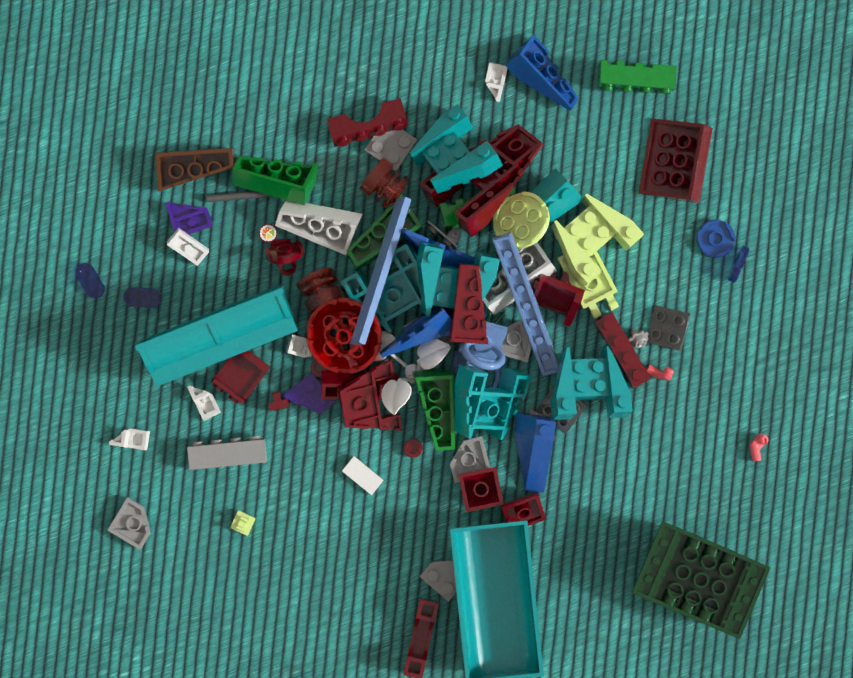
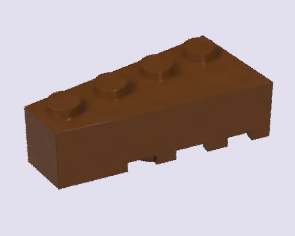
M234 148L155 153L158 192L233 168L235 165Z

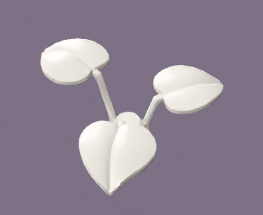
M382 331L380 351L395 340L391 333ZM438 339L420 344L417 350V355L420 357L417 359L418 366L416 364L407 365L395 354L390 355L406 368L405 375L408 378H399L398 381L389 380L384 385L381 396L383 404L389 412L396 415L398 410L409 400L412 389L408 382L411 384L414 382L412 372L424 371V369L429 370L437 366L451 348L449 344ZM380 351L374 360L376 362L383 361L386 358L380 355Z

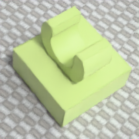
M238 510L230 528L248 536L256 518Z

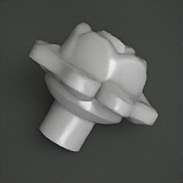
M633 329L630 332L632 336L628 338L632 347L637 349L645 347L649 340V333L643 330L638 332L637 329Z

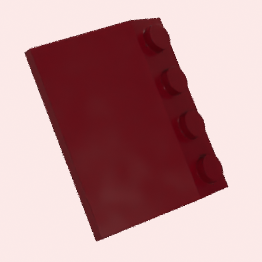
M651 118L638 193L683 202L700 203L713 128L700 123Z

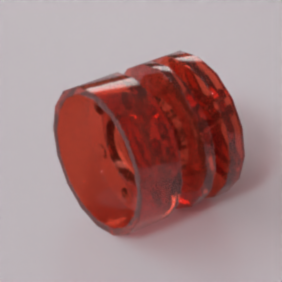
M385 158L374 167L359 188L368 196L378 192L379 194L375 199L376 203L384 197L385 200L381 205L384 209L396 201L405 190L406 184L410 179L405 175L399 181L398 178L402 174L400 170L394 175L390 174L394 165Z
M333 268L314 271L300 279L296 284L297 288L301 290L300 295L302 297L310 296L304 302L310 315H312L316 308L328 301L346 298L341 286H333L338 281L337 277L334 276Z

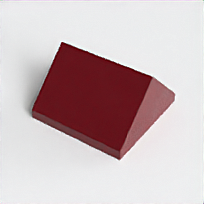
M496 467L458 474L466 512L504 505Z
M536 491L501 505L506 522L527 520L529 526L546 520L539 495Z

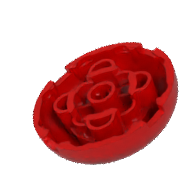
M351 298L331 299L316 308L309 318L306 328L309 350L318 363L332 372L352 374L362 371L375 360L380 351L382 330L376 315L374 316L366 344L354 345L350 343L363 305L362 302ZM344 317L348 318L349 324L343 321ZM331 329L337 331L336 336H332ZM344 344H350V350H345ZM343 356H352L356 359L358 365L350 368L348 360Z

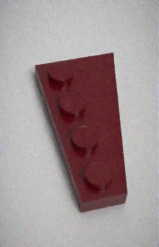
M459 263L449 340L451 342L488 344L480 266Z

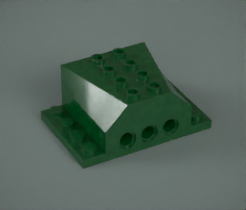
M662 521L632 593L740 639L771 567Z

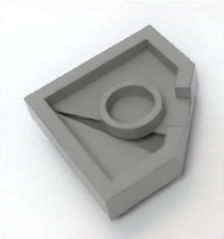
M403 129L399 131L393 130L386 132L382 136H373L365 151L396 172L418 140Z
M519 320L507 327L508 332L501 349L506 357L528 362L532 346L524 324Z
M482 436L464 440L450 463L455 483L460 482L458 474L490 468Z
M127 497L108 531L141 550L151 534L145 507Z
M453 560L432 561L419 576L448 602L456 594Z

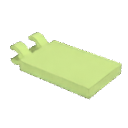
M598 252L594 253L590 258L602 272L586 287H583L571 274L564 255L558 257L557 259L563 271L569 274L570 285L585 290L581 301L583 310L589 307L594 319L600 317L602 314L596 303L603 299H606L611 311L618 308L619 305L613 296L618 291Z

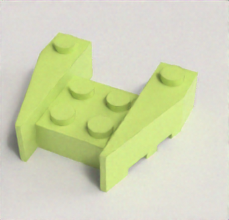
M588 194L583 197L585 200L582 201L587 209L563 228L556 220L551 226L561 246L564 258L568 262L571 274L583 287H586L602 272L590 257L614 237L627 251L644 235L631 219Z

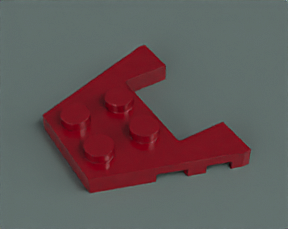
M390 358L338 389L343 425L346 428L403 430L400 413L397 412L396 415L388 414L385 416H381L376 381L394 377L393 364Z

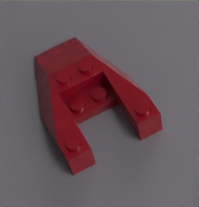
M519 124L496 134L497 137L488 141L497 153L503 166L487 177L471 179L470 182L478 187L481 192L455 212L460 228L471 237L489 223L543 146L540 140ZM482 140V141L478 142V143H479L478 146L473 147V148L468 149V150H469L470 152L473 151L474 149H476L477 147H479L481 144H483V143L486 142L487 140ZM434 172L422 181L420 186L425 198L435 207H439L440 204L444 203L466 184L460 183L451 186V189L437 193L430 179L437 175Z

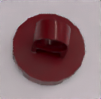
M280 239L270 243L271 247L265 248L266 259L270 263L277 264L282 275L290 276L296 271V260L300 259L304 254L302 243L299 240L291 242V239ZM288 263H291V264H292V266H291L290 269H288V270H283V269H282V266H283L284 264H288Z

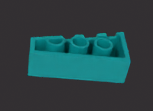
M556 168L530 192L539 196L548 207L549 223L585 200Z

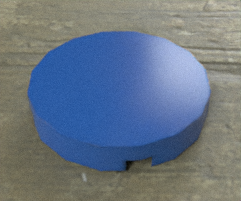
M721 220L706 222L697 233L698 247L703 254L709 257L719 258L725 256L734 246V231L728 223Z

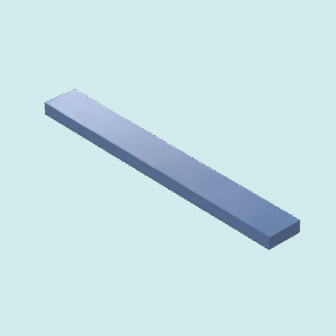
M401 197L396 199L350 342L351 344H366L411 203L410 198Z
M512 232L495 236L492 239L542 376L557 373L559 361Z

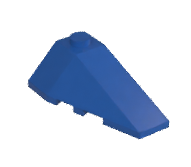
M533 34L510 57L505 66L519 80L570 111L578 101V97L568 81L561 78L557 71L559 69L557 64H553L547 56L550 54L547 48Z
M402 228L401 235L417 250H419L420 242L440 245L444 249L441 265L458 268L459 263L474 264L475 257L449 247L446 248L444 244L433 240L430 241L427 237Z
M437 306L431 311L430 317L425 315L380 351V355L384 358L439 338L442 335H449L451 317L443 307Z
M517 412L514 433L525 490L544 493L556 420H552V417Z

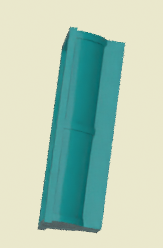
M284 283L140 340L135 345L136 351H139L155 386H160L298 331L297 323L285 293Z
M527 520L450 528L465 677L532 678L544 676Z

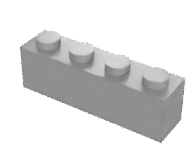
M261 436L249 437V441H242L241 438H232L229 443H223L222 440H212L209 445H203V441L192 442V446L187 447L189 470L267 462L266 441L261 439Z

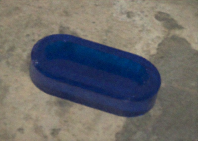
M741 246L728 276V281L733 283L737 281L749 253V247Z
M88 263L78 265L75 275L86 294L94 299L102 297L105 293V286L94 267Z
M129 288L125 291L123 299L131 307L156 308L162 302V294L156 289Z

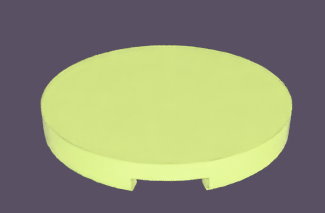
M522 192L506 197L493 216L495 235L498 236L512 232L517 249L526 248L538 242L545 234L550 220L549 210L544 201L536 194L530 192Z

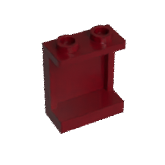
M541 274L539 281L535 280L532 287L538 306L565 315L563 324L571 327L585 290Z
M248 350L227 360L217 375L213 377V386L220 392L225 390L229 393L228 398L234 403L238 404L240 402L243 404L271 366Z

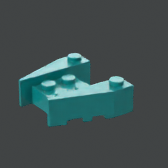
M458 104L443 113L410 151V155L417 167L427 161L437 174L430 179L437 193L451 189V186L463 183V185L470 183L471 179L480 177V179L487 177L503 166L497 153L488 141L470 152L459 139L472 130L473 126L468 116Z
M408 241L395 250L393 259L399 269L387 276L375 312L380 325L388 332H391L395 327L391 321L392 318L417 304L421 305L419 273L416 262L418 254ZM359 269L342 279L341 283L351 299L363 303L369 282L362 270Z
M420 242L416 262L419 273L422 312L430 317L432 305L453 308L458 268L441 265L444 249L440 245ZM476 252L473 265L480 266L482 300H484L496 279L500 259L492 254Z
M606 346L600 352L601 358L571 359L570 347H567L560 354L554 390L550 399L552 420L572 419L577 414L576 400L605 399L607 418L627 417L633 412L631 393L610 346Z
M459 365L454 383L455 431L471 439L474 429H487L486 433L499 440H503L509 429L507 425L513 415L516 416L518 412L516 408L521 400L524 401L532 376L518 369L503 368L498 388H485L488 377L487 372L475 366Z

